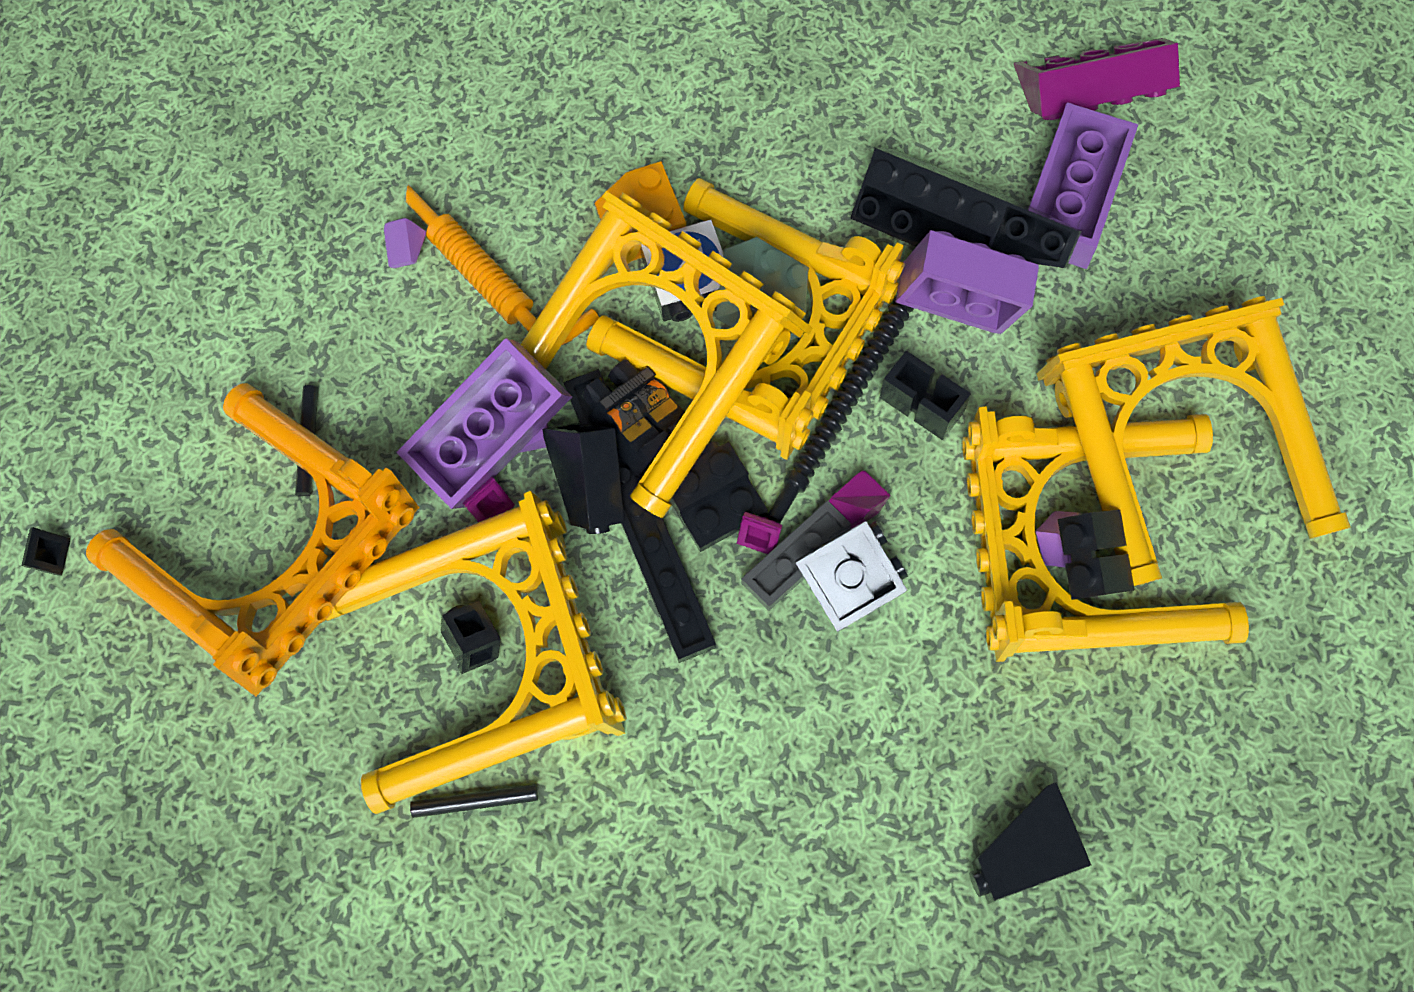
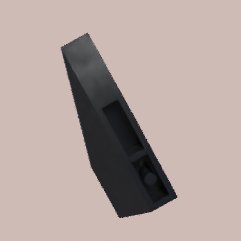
M875 148L850 219L913 246H918L930 230L936 232L943 231L963 241L985 244L991 250L1007 255H1019L1025 258L1026 261L1035 264L1059 268L1067 267L1082 232L1022 202L894 148Z

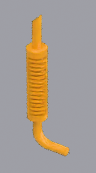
M408 184L406 203L428 225L426 230L427 239L440 250L445 258L477 289L479 294L496 309V312L508 324H516L519 321L529 332L537 319L530 312L533 307L532 299L519 288L509 275L495 263L489 254L467 234V231L450 214L439 216ZM590 309L580 316L562 345L572 341L595 324L599 318L595 310Z

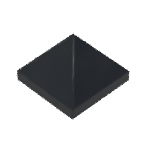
M31 527L21 566L62 576L70 538Z

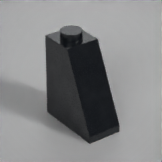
M582 423L543 428V438L570 525L586 529L587 534H601L609 532L610 525L624 523L615 428Z
M1057 782L1045 787L972 862L974 870L969 872L978 897L985 895L987 903L990 904L1091 866V862Z

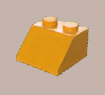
M661 161L626 172L607 190L618 199L622 193H625L651 213L654 212L672 224L668 231L686 227L685 218ZM602 196L594 203L600 220L607 211L602 207L606 202ZM641 249L632 261L642 258Z

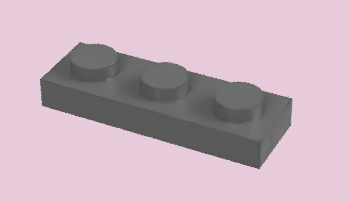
M826 501L741 578V584L770 611L805 579L795 560L830 540V536L851 525V523L829 501Z

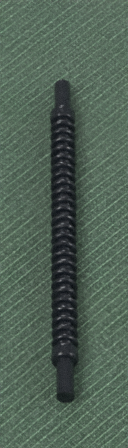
M894 297V304L888 307L889 313H885L883 316L884 321L878 324L879 330H875L873 332L874 338L868 340L869 347L863 348V355L857 358L859 364L853 365L852 370L854 373H848V381L843 382L841 385L843 390H839L836 393L838 399L831 401L833 408L826 409L827 417L824 416L820 419L822 426L818 425L815 427L817 434L810 435L811 443L804 445L806 452L799 453L801 461L794 462L793 467L795 470H789L783 480L785 486L767 514L769 519L781 523L798 493L805 492L810 483L808 477L815 475L813 468L820 467L818 459L826 457L824 450H830L831 444L829 441L833 442L836 440L835 433H839L842 430L840 424L847 422L845 415L852 414L850 406L857 405L858 401L856 398L863 395L861 389L868 387L866 380L873 379L872 372L879 369L877 363L883 362V355L889 352L888 346H892L894 344L893 338L899 336L898 329L904 327L903 321L909 319V313L913 312L915 308L896 303V297Z

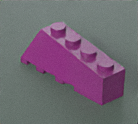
M1165 38L1116 45L1112 54H1109V50L1092 49L1081 51L1080 59L1060 57L1059 55L1044 57L1045 65L1039 66L1028 65L1027 60L1014 62V68L1030 111L1041 116L1043 120L1062 118L1067 103L1095 111L1099 109V104L1111 102L1112 105L1128 104L1133 101L1135 96L1159 97L1166 95L1167 89L1180 87L1178 43Z

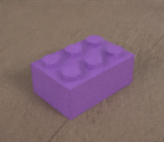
M930 230L904 261L905 266L900 276L895 301L896 303L985 331L1002 334L1033 306L1039 265L1026 261L1025 258L1019 255H1007L991 250L982 243H970L954 238L948 232Z

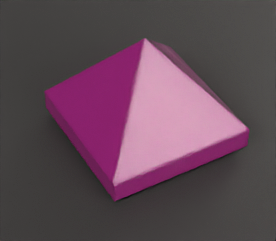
M493 477L488 479L462 503L477 522L509 511L515 506Z
M745 512L736 544L769 554L777 547L782 524L767 517Z

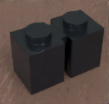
M905 351L883 379L879 398L907 417L911 412H914L916 414L914 422L941 440H944L965 412L971 393L941 374L937 379L933 395L929 394L927 391L930 389L935 369L908 351Z
M1120 510L1090 512L1057 519L1063 554L1071 555L1072 562L1065 563L1071 600L1135 590L1128 554L1099 558L1096 555V551H1100V549L1127 546Z

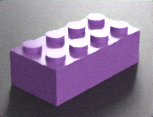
M1067 103L1030 207L1082 231L1068 264L1087 269L1098 246L1139 124L1071 103Z
M505 338L396 453L451 509L465 508L462 503L488 479L494 478L556 415L572 396L518 341Z

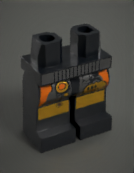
M624 359L608 375V378L617 386L614 391L601 378H597L586 386L582 397L593 410L588 420L592 425L615 428L618 454L635 474L640 477L647 471L685 411L670 396L667 388L654 378L656 374L648 366L639 372L628 360Z

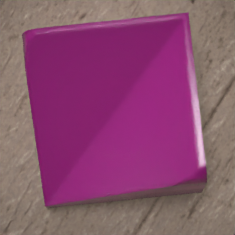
M863 470L835 493L829 502L852 524L862 517L867 522L876 516L891 495Z

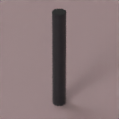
M305 385L302 391L300 424L315 434L318 387ZM297 465L295 495L298 497L311 496L312 476Z
M532 784L411 801L410 812L412 818L538 801L537 786Z

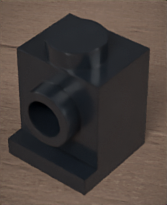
M480 601L469 605H457L442 615L441 634L455 657L461 674L491 663L498 658L501 638Z

